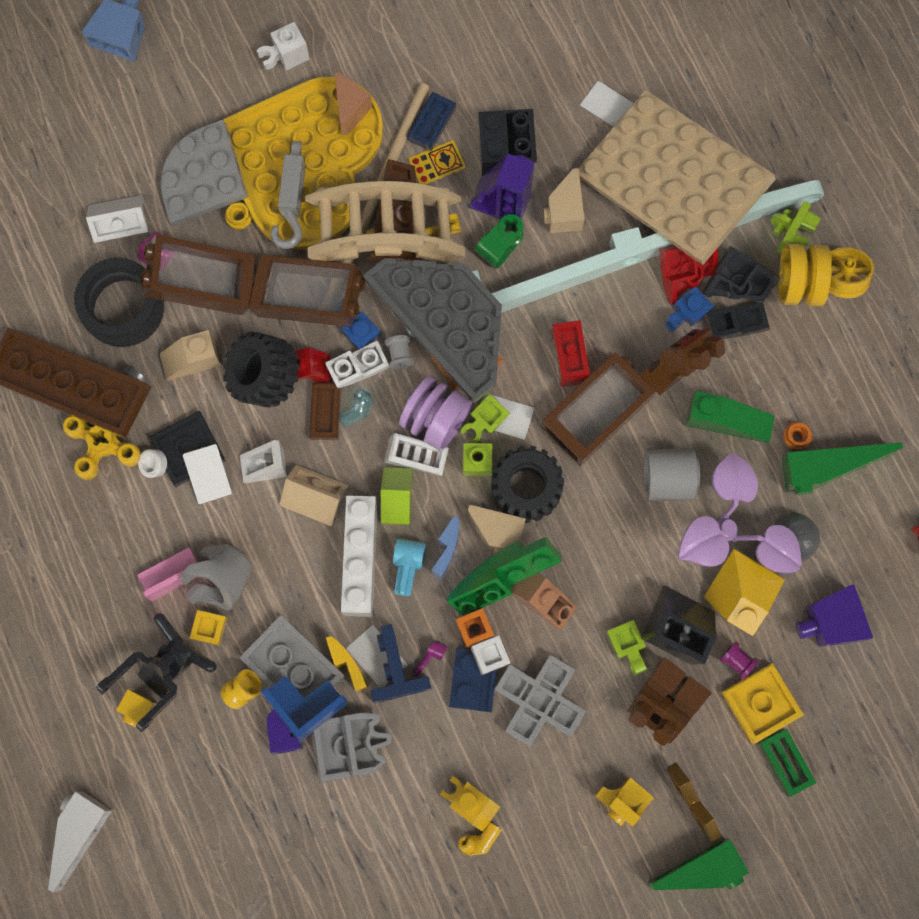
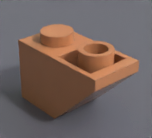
M538 573L512 585V594L522 604L560 631L577 609V606L555 585Z

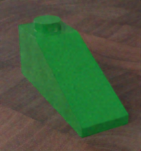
M695 391L690 399L685 426L769 444L775 415L724 396Z
M724 838L647 883L652 890L724 888L726 886L728 889H732L745 881L743 876L748 874L749 871L731 839Z

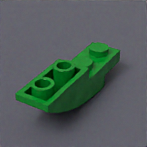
M546 537L527 546H524L518 540L492 555L469 573L447 596V602L462 616L475 612L512 595L513 584L561 563V553Z

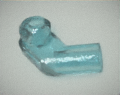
M360 388L356 390L353 408L339 415L345 428L365 419L369 415L372 395L366 389Z

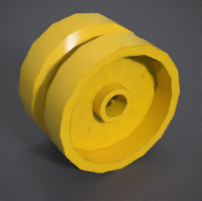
M786 243L784 245L778 272L780 278L778 280V295L782 305H798L803 298L807 306L823 307L829 294L832 272L831 252L828 245L811 244L807 251L803 244Z

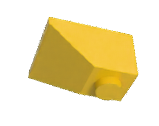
M733 548L704 594V598L728 622L754 636L769 613L785 578Z

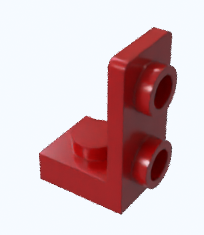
M310 347L294 352L298 355V360L296 361L300 369L296 375L299 377L298 380L306 378L320 383L332 381L331 374L325 364L330 361V354Z

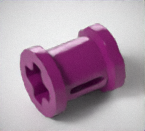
M735 641L719 661L730 665L739 673V678L743 680L754 669L759 660L756 657H750L739 647L740 644Z

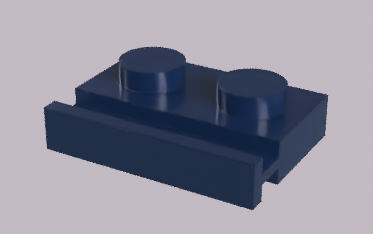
M456 648L449 708L492 713L497 669L481 675L472 650Z

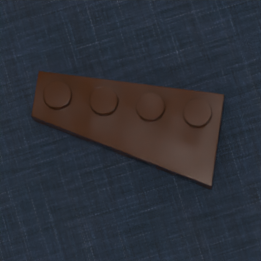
M388 159L383 181L416 183L415 166ZM381 199L379 201L374 234L383 231ZM392 199L394 231L397 233L413 234L412 201ZM370 251L369 261L379 263L384 258L413 262V260L424 261L422 258H416V252L402 251L400 256H376L375 251Z

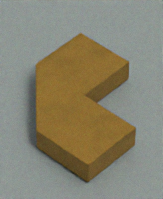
M676 762L667 767V772L676 791L685 800L698 826L711 842L715 843L721 839L722 835L714 818L698 799L690 779Z

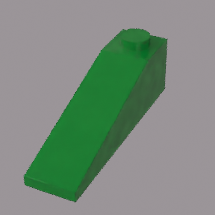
M899 442L788 452L782 458L786 492L795 491L796 495L811 494L813 489L894 455L903 448V444Z

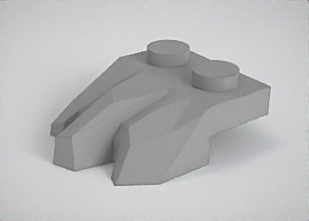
M358 713L331 718L312 732L319 783L375 773L387 762L385 757L377 753V749L390 745L393 734L378 733L374 730V726L380 722V714Z

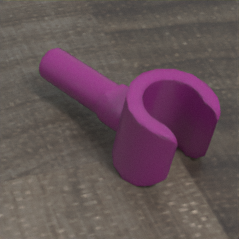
M438 641L432 643L426 655L412 673L418 676L429 664L432 657L441 661L447 646Z

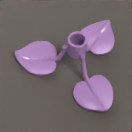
M728 453L714 469L712 485L719 497L728 501L733 500L732 505L721 515V519L718 521L712 517L703 516L691 522L681 539L678 559L713 567L723 563L727 558L729 541L757 540L761 543L756 548V556L763 566L779 573L798 571L802 565L800 546L795 534L789 528L782 525L770 526L765 530L764 537L761 535L737 534V525L729 519V516L738 506L739 500L746 503L754 500L758 491V481L754 470L743 458L736 454Z

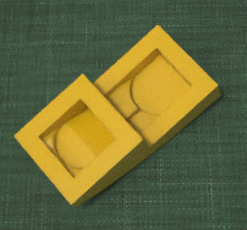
M332 636L326 637L334 666L339 668L347 665L356 692L369 689L359 666L350 653Z

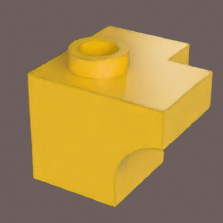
M627 777L621 786L613 790L600 786L593 795L610 810L607 815L620 826L625 822L632 827L641 818L646 807L654 799L651 794L631 777Z

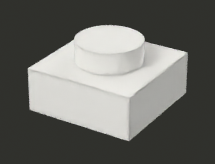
M500 636L471 647L481 675L510 664Z

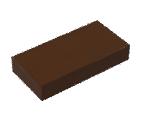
M312 383L310 440H339L341 388H337L335 383Z

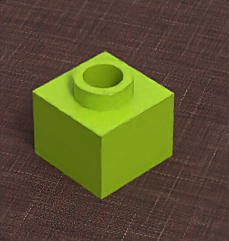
M464 443L463 476H492V443ZM474 454H482L483 459L477 462L473 460L472 456Z

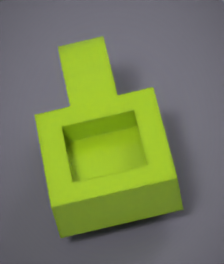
M632 620L608 630L606 634L618 660L627 657L634 676L645 672L647 668L639 651L646 648V645L641 639L642 636L635 621Z

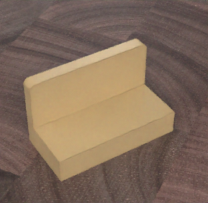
M296 465L285 480L280 506L332 526L338 506L345 497L349 485Z

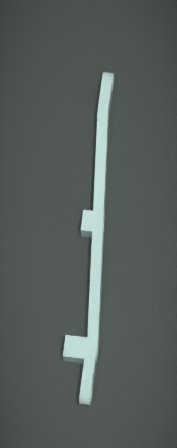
M813 180L763 194L736 227L767 215L782 212L785 209L800 207L803 201L810 204L818 201L824 196L820 181ZM638 227L614 233L611 235L609 242L611 250L492 294L502 304V313L658 256L659 248L673 244L658 233L642 238ZM478 270L472 271L474 275L481 281ZM407 329L408 335L411 336V337H415V336Z

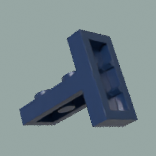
M393 625L380 626L382 634L377 635L380 652L386 651L388 663L383 664L387 681L393 680V685L370 690L373 703L376 704L432 690L429 676L406 682Z

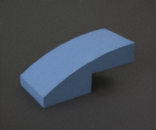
M456 516L452 518L438 539L439 545L444 547L445 551L432 568V574L440 580L447 573L456 552L459 537V518Z

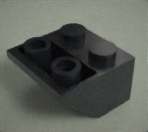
M533 109L478 112L482 176L491 170L506 154L514 156L523 155L531 162H537Z
M665 585L660 592L641 639L690 665L705 664L716 639L715 611Z

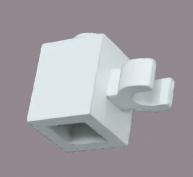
M295 22L270 33L273 42L272 47L262 46L257 50L259 58L270 56L268 60L263 61L266 70L272 69L279 60L286 71L310 60L306 42Z

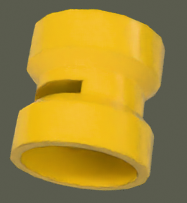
M244 669L237 673L233 679L223 684L220 691L221 697L228 707L240 709L249 700L254 699L261 693L262 683L255 672Z

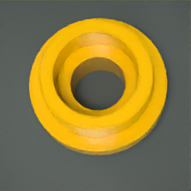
M233 203L225 212L227 224L236 230L247 228L253 219L244 203ZM236 215H244L243 219L235 220Z

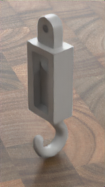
M293 141L291 155L285 154L278 204L281 216L289 222L294 235L289 240H282L278 236L279 227L275 225L271 229V238L274 244L283 249L295 247L302 238V229L297 218L300 219L306 170L302 156L301 141Z

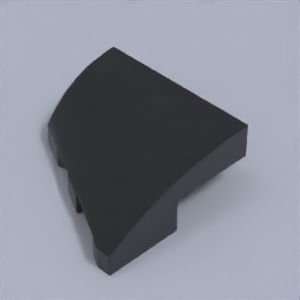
M730 245L702 293L707 297L747 298L752 301L764 302L780 278L770 269Z

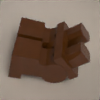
M703 328L702 330L693 329L664 350L660 358L647 367L640 376L659 395H662L683 377L689 376L697 369L705 370L709 367L712 357L720 358L725 354L724 339L713 337L712 330L709 328Z
M665 657L661 658L627 710L631 713L629 721L637 727L643 728L644 725H647L654 731V740L662 746H665L668 742L672 743L712 694L711 691L691 676L686 677L681 682L686 673Z

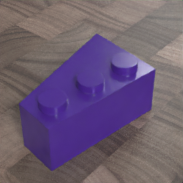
M506 154L479 180L469 208L499 219L509 214L517 215L522 219L531 198L535 163L523 155L514 156Z

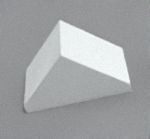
M273 440L240 455L243 483L287 477L284 449L279 440Z

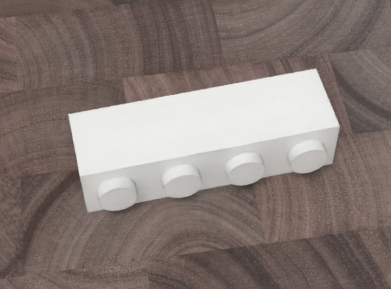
M346 496L341 613L343 616L373 617L378 504L375 496Z

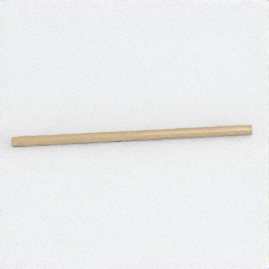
M419 84L377 181L384 180L388 159L398 161L408 138L407 136L413 127L430 88L427 84ZM380 199L367 201L361 215V229L364 234ZM354 259L344 260L341 263L352 264ZM332 280L319 311L331 312L345 280Z

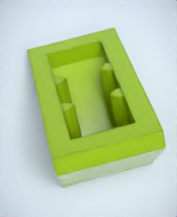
M384 467L381 484V524L410 525L412 468Z

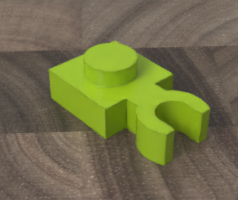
M489 394L471 413L476 421L464 425L460 432L465 434L469 429H474L476 437L471 443H479L485 429L492 434L511 413L492 394Z

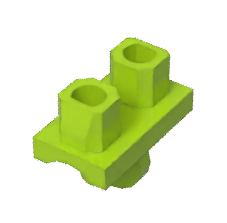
M803 201L793 220L790 218L792 211L789 209H785L783 214L775 213L771 217L770 222L775 227L773 234L780 236L782 231L786 232L776 251L777 253H782L786 243L803 244L804 248H806L809 239L796 232L801 228L813 234L821 220L819 216L809 211L810 203Z

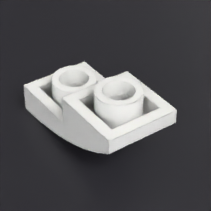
M378 341L353 353L350 350L325 363L337 388L354 384L390 368Z

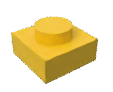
M197 610L189 639L220 646L227 617Z

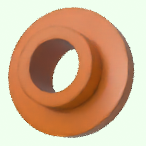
M793 422L784 429L783 440L790 449L803 450L811 443L812 432L806 424ZM799 433L801 441H795L792 434Z

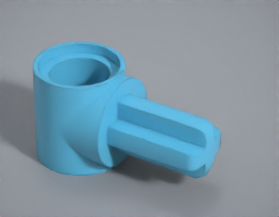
M397 538L393 556V564L398 567L394 589L395 594L400 596L411 595L415 570H420L423 566L426 543Z

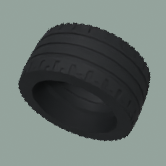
M109 258L99 261V263H95L83 273L75 288L74 305L81 323L92 336L107 345L131 347L140 344L156 332L162 321L164 300L146 297L144 307L137 317L126 324L117 326L105 325L99 322L95 316L96 300L103 289L115 282L125 280L140 284L142 271L145 268L135 261L126 258Z

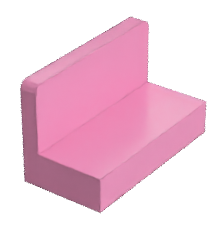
M190 547L137 575L145 590L143 592L145 598L153 602L184 585L181 582L180 574L183 573L188 565L198 563Z

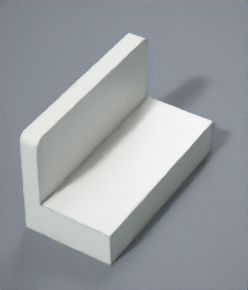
M142 195L88 206L86 219L94 243L148 232V224L143 211Z

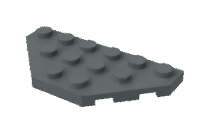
M384 258L363 275L367 284L474 404L496 386L502 304L465 264H436L434 261L420 260L407 262Z

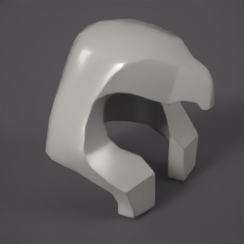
M228 544L209 545L200 551V555L206 556L209 560L188 565L183 573L180 574V579L186 586L195 576L205 577L211 580L217 587L197 584L185 596L192 605L202 601L229 611L234 607L245 589L251 574L252 564L246 554L236 547Z

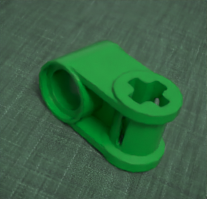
M514 214L505 215L490 232L481 238L474 251L495 269L499 268L523 240L524 225L522 219Z

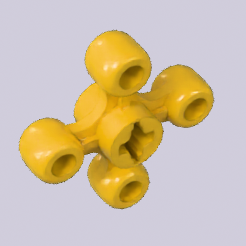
M69 416L64 420L63 430L65 434L72 439H84L88 444L87 453L83 457L78 458L74 464V471L81 479L92 480L98 475V464L103 456L115 455L123 465L128 467L138 464L141 451L135 444L121 443L118 441L116 434L97 426L89 427L85 421L73 416ZM78 424V427L72 430L74 425ZM96 438L107 439L109 443H98ZM129 452H133L131 457L126 458ZM89 465V469L84 472V467Z

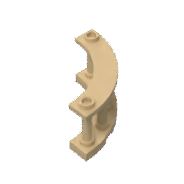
M373 181L331 188L322 187L317 189L316 192L305 196L306 202L320 208L321 240L318 244L307 247L309 259L341 262L359 258V252L375 251L376 256H400L402 251L416 252V258L434 261L439 264H449L466 257L465 247L454 243L450 238L448 207L461 202V196L450 192L448 188H438L410 182ZM381 199L383 231L375 234L362 233L360 201ZM392 199L412 201L413 234L397 233L394 231ZM349 203L350 233L348 237L333 239L331 207ZM423 204L434 207L438 211L439 238L428 236V233L425 232Z

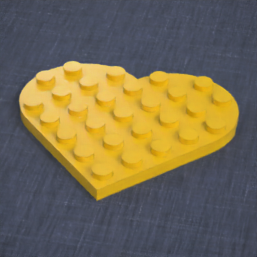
M335 77L311 79L223 119L227 124L249 196L243 200L258 229L272 242L271 229L275 225L279 227L278 236L280 239L289 240L294 235L289 222L281 216L278 204L285 154L291 155L293 141H301L302 156L306 170L300 219L297 218L302 229V238L298 245L290 249L307 250V247L319 243L321 240L320 208L306 202L305 196L316 192L317 189L322 187L331 188L356 183L354 175L365 169L375 158L382 143L383 122L378 104L371 94L372 108L354 129L342 136ZM357 84V85H358L359 87H361L363 90H365L366 92H368L365 88H363L362 86H360L359 84ZM349 203L331 207L333 239L340 237L350 225Z

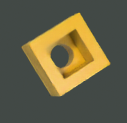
M127 689L116 711L123 714L122 721L136 727L139 720L157 703L133 690Z

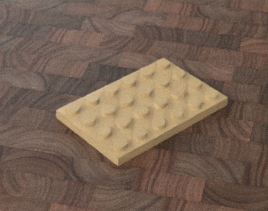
M647 90L639 96L578 168L579 177L582 181L701 265L708 260L775 181V174Z

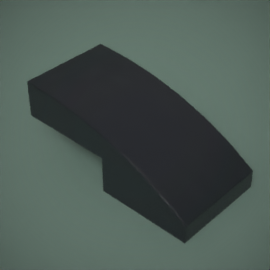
M763 301L735 308L734 305L707 312L713 337L728 339L770 330Z

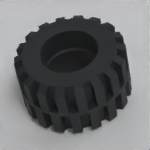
M247 332L246 336L241 335L238 337V342L232 343L230 352H227L225 356L227 358L226 363H223V370H225L223 380L227 382L225 387L228 392H231V396L242 403L268 408L280 405V401L285 402L288 399V393H293L295 389L293 385L295 382H298L299 378L296 376L297 371L300 370L299 364H296L298 355L293 352L294 347L284 339L259 332Z
M519 446L517 451L513 452L511 449L506 452L505 457H500L497 466H494L492 472L491 494L494 497L496 507H500L502 513L525 518V523H530L534 519L536 522L542 520L543 516L550 515L553 509L557 507L563 492V471L561 466H557L556 458L554 456L550 458L547 455L548 451L544 449L541 452L537 451L536 446H530V449H524V446ZM520 471L535 472L543 480L544 490L536 498H521L510 488L511 477Z

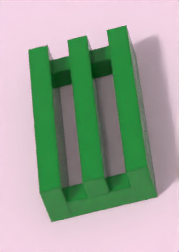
M783 729L779 733L759 742L788 797H792L816 784L813 775L787 729ZM781 738H783L803 774L805 782L802 783L783 750L779 742ZM770 744H773L796 787L792 788L771 750Z

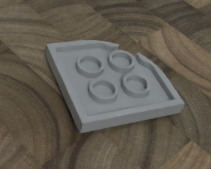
M224 120L197 129L185 136L175 145L165 161L161 176V192L169 221L173 226L249 197L230 133Z

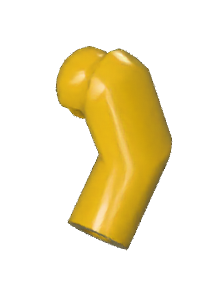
M489 822L481 835L462 836L458 841V847L463 854L468 856L486 854L502 830Z

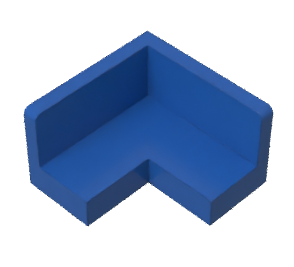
M287 676L283 677L271 688L267 689L264 687L261 690L263 698L299 743L347 705L346 698L343 695L340 696L328 680L305 699Z

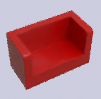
M581 320L553 324L551 338L555 342L560 372L559 385L560 387L579 385L590 376Z

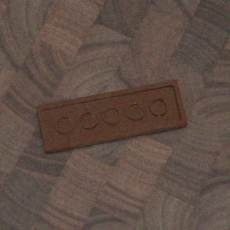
M10 328L6 330L0 342L1 387L123 438L127 437L151 389L150 385Z

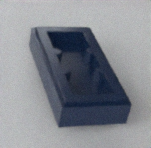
M432 92L407 136L408 140L432 151L456 109V102Z

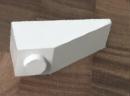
M83 791L75 792L73 795L69 794L60 807L62 813L57 821L48 890L53 893L63 889L113 811Z

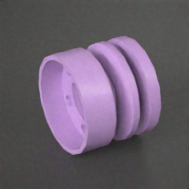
M429 375L408 398L399 420V426L405 430L412 426L411 433L414 436L427 428L424 441L441 452L449 445L462 426L471 408L472 400L458 391L452 392L444 399L447 385L442 382L436 387L437 379Z

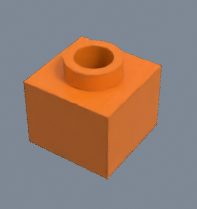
M483 608L456 619V624L467 649L494 638ZM478 625L481 630L480 633L472 635L469 632L470 626Z

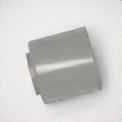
M692 448L645 450L643 478L646 500L676 501L695 499L700 487V465L698 457H696L695 451Z

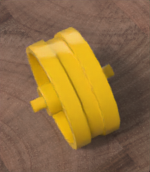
M849 247L830 251L832 259L831 273L836 275H831L829 293L845 299L863 295L869 289L873 276L874 264L872 259L866 253ZM859 275H865L866 278L864 279V278L860 277Z

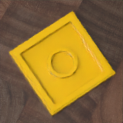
M773 663L721 692L751 745L804 715Z

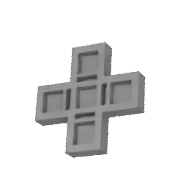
M549 655L534 680L512 665H509L494 690L519 706L505 733L531 747L546 722L567 736L572 737L586 713L584 709L561 696L575 669Z

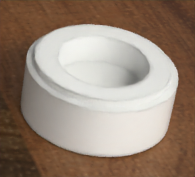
M159 449L143 451L138 462L139 470L147 478L162 476L167 468L165 454Z

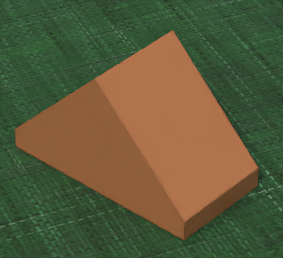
M335 73L342 136L348 135L372 108L371 96L343 74Z

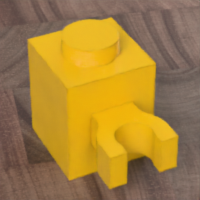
M452 776L450 781L456 785L455 793L449 794L442 790L440 795L452 802L449 806L451 809L483 832L500 806L467 782L464 785L460 780Z

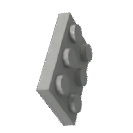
M282 615L240 657L270 688L287 676L304 699L327 680L335 687L345 677Z

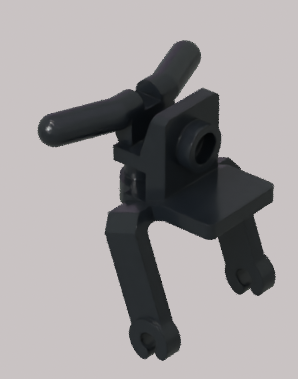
M157 613L154 616V622L169 644L167 646L163 644L159 648L157 655L153 658L151 656L147 658L142 652L133 653L112 674L105 677L96 686V690L103 695L135 663L140 662L142 664L138 677L161 700L136 724V728L141 733L176 698L178 689L173 681L186 671L192 663L209 673L214 672L217 668L214 661L198 653L191 646L187 647L183 643L184 639L178 635L162 613Z

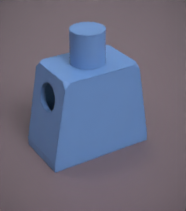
M104 0L82 31L88 46L135 62L145 28L141 12L136 9L139 0H121L120 3Z

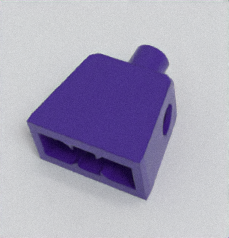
M854 584L806 607L809 619L795 623L799 638L805 639L815 636L819 647L857 643L873 638Z

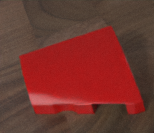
M674 245L659 248L661 276L668 303L675 304L683 292L688 288L693 289L695 286L697 287L704 277L710 276L718 265V248L703 265Z

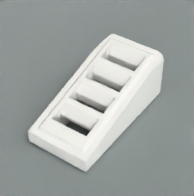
M394 433L389 438L384 462L442 476L449 448L446 447L440 452L425 441ZM398 444H403L400 457H396ZM412 446L414 447L412 459L407 460L409 448ZM421 449L426 450L423 464L418 463ZM432 451L437 452L434 467L429 466Z

